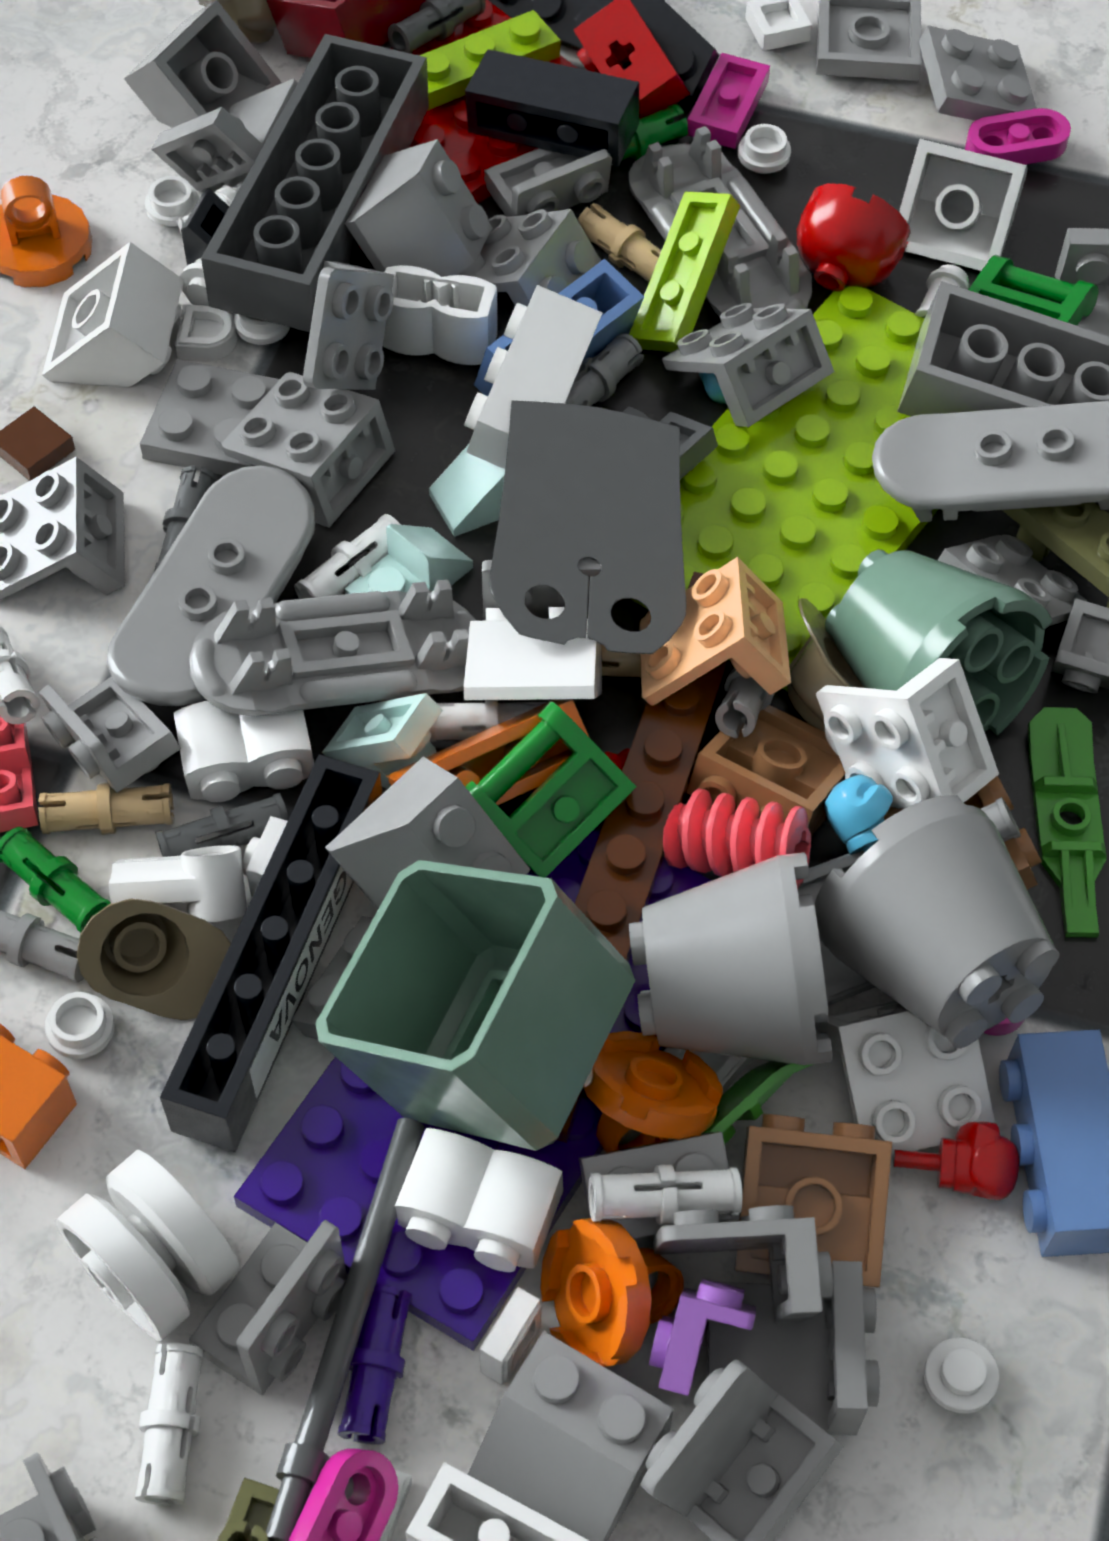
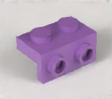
M702 1279L698 1291L689 1288L683 1290L680 1295L675 1318L663 1315L662 1319L659 1320L649 1365L663 1369L658 1388L689 1396L708 1319L748 1330L753 1329L756 1306L742 1303L744 1289L713 1280Z

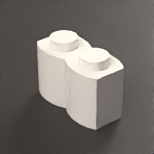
M400 265L387 267L385 273L394 274L392 286L394 302L392 312L386 322L383 346L394 352L406 355H428L434 353L440 358L453 363L480 365L486 348L496 341L498 334L497 286L484 279L467 275L441 277L430 270L416 266Z
M203 701L173 712L178 743L181 748L180 754L184 777L191 799L225 802L253 786L270 787L278 790L292 788L308 778L314 766L303 710L261 716H245L226 712L213 706L208 701Z
M426 1128L395 1204L398 1224L406 1228L405 1234L407 1237L427 1248L443 1250L447 1244L468 1247L475 1251L474 1257L480 1263L502 1272H513L516 1266L535 1269L563 1193V1174L561 1170L540 1160L514 1152L494 1150L478 1141L452 1132Z

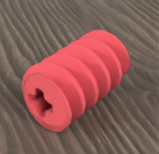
M698 788L692 793L687 805L680 802L670 811L663 830L664 856L669 866L679 869L689 866L691 870L704 874L713 871L715 875L721 877L778 855L805 852L809 866L811 833L808 829L807 811L800 806L793 807L784 823V812L782 805L778 802H769L760 816L758 801L754 798H744L736 810L734 797L729 793L718 795L712 805L710 792ZM804 879L796 880L797 889L801 886Z

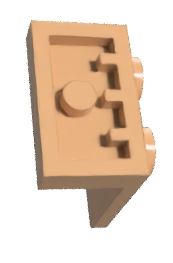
M736 557L718 570L714 569L706 572L693 586L685 590L687 605L686 616L682 625L672 638L655 653L641 654L642 698L651 706L664 700L730 659L732 665L742 677L746 679L752 677L770 695L791 683L783 602L739 557ZM650 611L641 619L640 631L650 624Z

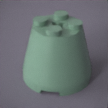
M878 549L867 555L861 562L858 569V577L845 593L841 603L835 606L828 614L825 621V629L833 636L837 649L864 688L897 691L939 658L959 659L984 732L990 729L993 733L999 735L1026 705L1045 672L1049 657L1041 652L1045 628L1052 623V619L1048 611L1040 603L1017 588L916 552L902 550L888 554L884 550Z

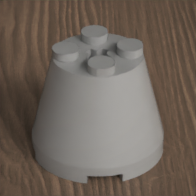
M957 795L938 796L916 803L894 814L871 831L879 841L860 856L846 873L842 869H832L823 883L814 904L819 938L839 961L946 1037L955 1048L967 1047L975 1042L986 1030L1006 1018L1012 1023L1021 1022L1041 1006L1044 995L1040 992L1039 987L1058 961L1060 953L1055 948L996 825L980 808L965 805Z
M805 852L769 858L642 908L643 921L629 923V935L634 966L647 964L650 990H644L638 994L639 1017L643 1036L657 1035L660 1047L800 1065L833 1061L831 1039L828 1038L827 1033L816 1034L815 1023L828 1022L829 1011L815 905H813L812 894L798 895L796 880L810 878Z

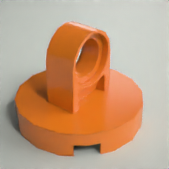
M19 176L11 179L4 185L1 190L2 204L0 205V272L11 276L14 285L21 287H46L65 281L74 275L72 266L78 263L83 256L85 261H87L92 250L91 230L83 210L69 199L51 194L48 184L38 177Z
M631 1031L609 1033L583 1086L587 1097L602 1111L596 1135L604 1151L611 1152L668 1141L669 1138L680 1140L700 1136L712 1126L723 1093V1087L715 1071L698 1055L689 1050H686L682 1060L670 1053L659 1050L660 1046L655 1035L643 1036L642 1033ZM633 1129L641 1132L635 1140L624 1145H618L621 1137L629 1130Z
M591 1218L572 1221L574 1224L569 1229L557 1230L552 1235L542 1260L540 1283L542 1302L554 1300L556 1316L561 1326L550 1328V1333L553 1337L604 1367L625 1364L641 1349L649 1324L658 1322L662 1319L663 1315L668 1316L679 1303L680 1295L684 1289L682 1273L660 1254H654L653 1249L639 1248L633 1237L618 1222L611 1219L593 1222ZM658 1271L657 1282L653 1289L650 1290L648 1275Z

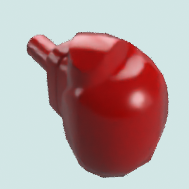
M975 1121L961 1126L955 1139L942 1137L939 1154L895 1149L893 1167L937 1171L938 1188H952V1192L990 1200H1002L1007 1198L1015 1188L1019 1172V1155L1017 1146L1008 1138L1000 1135L999 1127L996 1123Z

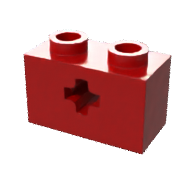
M614 0L573 29L583 45V48L576 52L587 71L639 82V119L666 109L669 105L678 103L690 94L631 0ZM631 61L632 65L625 69L623 65Z

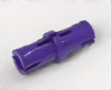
M375 1285L349 1368L351 1371L341 1425L338 1428V1435L344 1439H351L352 1434H354V1442L374 1445L385 1443V1432L395 1379L403 1377L406 1363L405 1359L400 1356L409 1305L412 1302V1294L406 1290L399 1291L397 1299L395 1298L397 1287Z

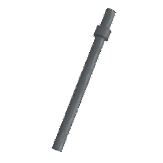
M399 1118L397 1120L295 1442L285 1445L277 1469L276 1477L282 1482L266 1529L268 1541L289 1540L323 1466L329 1460V1456L323 1451L397 1218L395 1204L425 1129L422 1123L414 1119Z

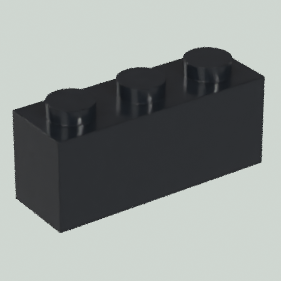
M487 49L465 89L469 133L580 158L606 149L612 157L611 165L619 166L639 125L638 81Z

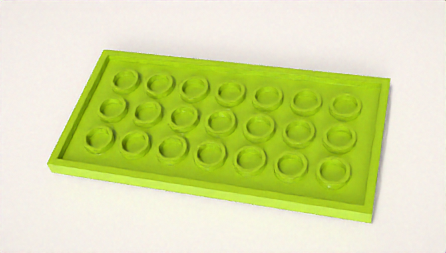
M845 286L842 291H834L813 314L834 372L750 427L735 426L728 408L712 425L718 446L680 480L685 590L688 589L694 571L705 574L710 570H718L736 557H739L783 602L789 667L811 636L799 610V599L804 598L810 601L826 619L830 611L841 603L845 593L858 577L859 566L867 555L878 549L884 550L888 554L906 550L928 523L920 522L912 508L897 502L883 490L875 477L872 462L875 442L883 431L897 421L911 417L897 412L925 318L916 316L915 313L867 288L859 286ZM932 509V517L938 509ZM631 599V600H633L634 602L638 603L639 605L643 606L644 608L648 609V608H647L643 603H641L640 601ZM787 686L782 688L788 692Z

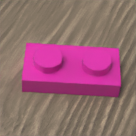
M721 53L687 119V136L694 137L696 129L706 126L711 132L710 141L716 140L719 145L736 149L769 82L770 65Z

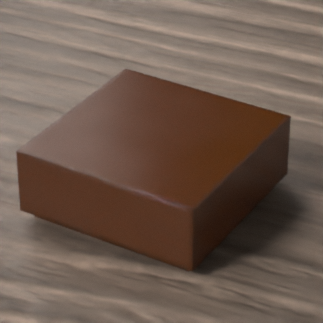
M35 406L0 430V457L29 481L49 470L75 450L72 436Z

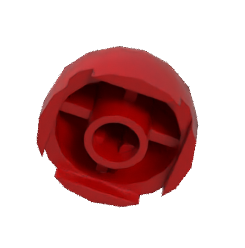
M827 183L814 189L800 217L797 227V246L800 256L810 271L814 273L815 280L829 290L842 291L845 286H859L862 288L876 286L889 277L904 255L909 243L907 240L911 233L910 226L902 214L884 199L873 194L869 203L861 199L851 197L856 187L846 184Z

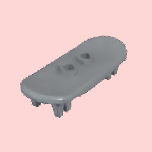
M704 126L696 129L692 144L682 143L661 147L657 142L648 145L646 154L634 162L629 171V188L664 240L667 238L684 192L732 194L740 205L739 212L705 298L713 311L720 317L724 311L743 303H751L753 308H766L774 304H784L787 309H807L812 297L811 273L802 262L799 252L788 239L784 230L737 168L730 164L721 152L719 143L716 140L710 141L711 132L708 128Z
M1109 400L914 415L899 420L886 428L875 442L872 455L875 477L886 493L897 502L912 508L920 522L932 521V509H942L944 521L957 520L958 511L972 510L979 512L1068 506L1087 502H1098L1100 510H1109Z
M265 465L248 466L225 474L207 489L110 641L107 665L113 681L125 693L140 701L158 706H184L206 701L198 692L190 675L189 656L196 636L208 622L221 613L228 611L234 601L247 600L249 608L257 606L259 598L272 597L274 603H276L314 535L315 508L309 492L296 477L280 468Z
M448 579L437 580L434 591L428 590L426 582L412 583L408 592L374 591L285 600L279 603H274L272 597L259 598L257 606L249 608L247 600L234 601L228 611L221 613L208 622L196 636L189 656L190 675L198 692L213 706L229 713L245 716H261L398 699L423 693L432 695L464 691L470 621L477 620L467 609L453 600L452 588Z

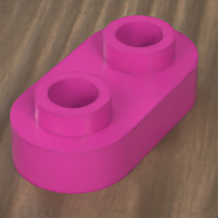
M1046 108L982 117L974 121L969 127L965 150L1024 165L1050 161L1059 158L1065 152L1071 133V125L1061 113Z
M349 1448L335 1453L323 1466L288 1541H379L398 1497V1478L392 1463L383 1454L372 1450ZM352 1477L354 1489L351 1497L347 1500L345 1488Z

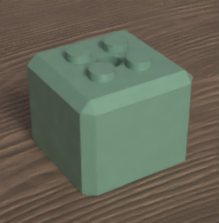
M418 860L400 871L396 876L315 1025L319 1042L404 1118H411L421 1123L537 1151L553 1144L557 1140L628 997L635 979L626 959L551 878Z

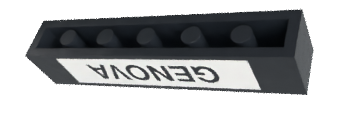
M318 755L160 1095L171 1132L236 1152L292 1025L291 1019L299 1009L354 883L325 847L382 795L380 772Z

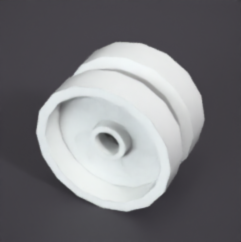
M137 1149L106 1176L108 1192L119 1212L102 1198L86 1193L58 1217L55 1223L72 1251L79 1258L86 1272L103 1293L148 1335L157 1341H162L190 1316L188 1298L177 1279L194 1292L210 1296L220 1289L241 1268L238 1258L225 1237L188 1191L152 1157Z

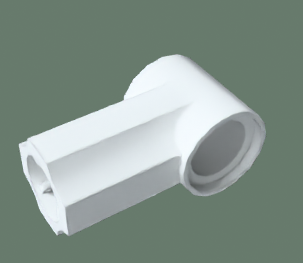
M231 845L208 846L187 850L181 856L119 859L112 863V874L109 881L110 902L112 904L130 898L150 900L202 918L207 922L226 921L242 917L247 910L241 847Z

